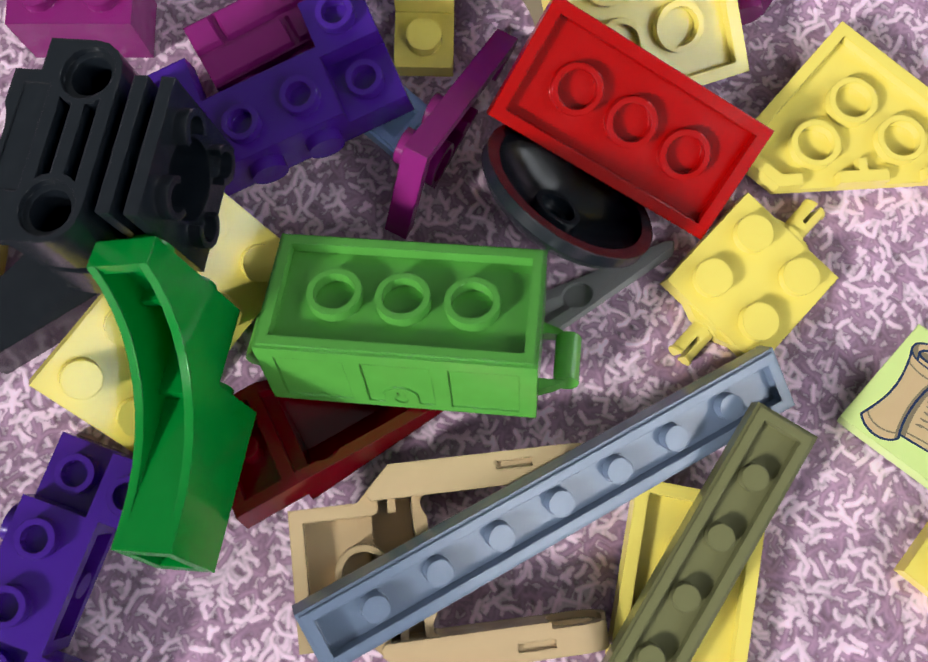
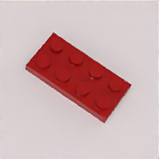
M567 0L549 1L487 110V114L700 240H702L774 133V130Z

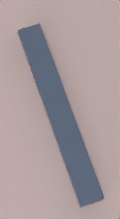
M759 345L292 605L294 617L318 661L352 662L728 444L751 402L759 401L779 414L793 407L795 403L773 348Z

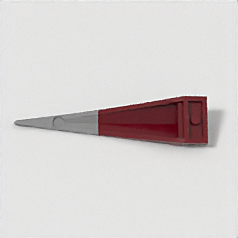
M664 241L648 248L636 263L628 267L598 269L546 290L544 322L564 330L670 258L674 252V241ZM267 380L255 382L233 394V396L257 412L232 505L236 519L249 529L308 494L312 499H315L443 411L275 397Z

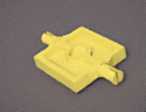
M746 193L733 204L706 233L702 240L692 248L660 283L682 305L689 321L692 323L675 343L669 346L668 349L673 356L681 354L677 359L682 364L689 366L692 363L691 361L709 341L727 347L737 357L759 345L772 347L775 350L838 279L809 250L806 242L803 240L810 230L825 217L822 207L811 212L818 203L805 199L786 222L776 219L749 193Z

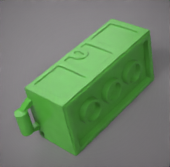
M282 233L262 309L255 320L246 359L252 364L260 365L275 397L536 418L539 395L551 393L559 389H574L578 387L582 338L578 333L563 331L544 322L548 250ZM543 339L556 340L553 379L540 378Z

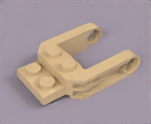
M581 443L387 464L357 503L287 511L295 604L427 531V515L423 512L420 504L423 496L507 486L576 448ZM581 609L445 628H434V621L438 614L436 612L374 649L381 653L388 662H534L599 652L609 648L610 643L605 610ZM297 622L299 655L314 653Z

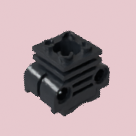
M52 38L42 69L16 68L5 99L6 118L0 138V245L11 246L40 265L51 266L50 271L67 281L66 287L73 291L103 294L86 268L96 242L132 239L133 236L141 234L156 236L165 240L174 247L176 254L195 271L204 272L209 250L215 246L219 237L220 220L218 214L225 187L231 183L235 174L234 148L176 77L162 76L158 88L149 76L139 75L110 43L99 40Z

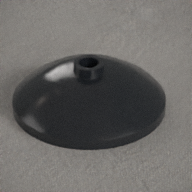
M507 125L498 127L490 135L482 149L481 155L486 183L494 200L519 232L532 243L570 262L599 269L628 267L636 263L648 250L652 242L653 232L650 218L644 206Z

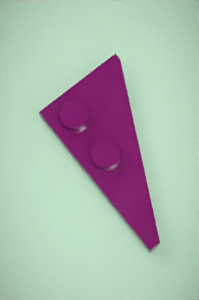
M497 28L446 94L442 95L437 92L431 98L419 128L415 130L408 127L402 134L393 154V162L399 164V169L386 220V230L406 240L415 224V216L424 183L434 189L437 186L478 114V110L471 107L491 79L496 82L515 49L518 38Z

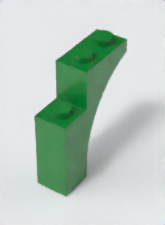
M141 234L133 236L132 239L98 241L94 245L86 268L105 296L121 332L129 361L135 407V440L132 469L122 514L110 550L155 568L215 573L257 412L233 396L234 390L232 387L220 382L240 309L217 290V286L213 281L198 274L176 254L174 247L163 239Z

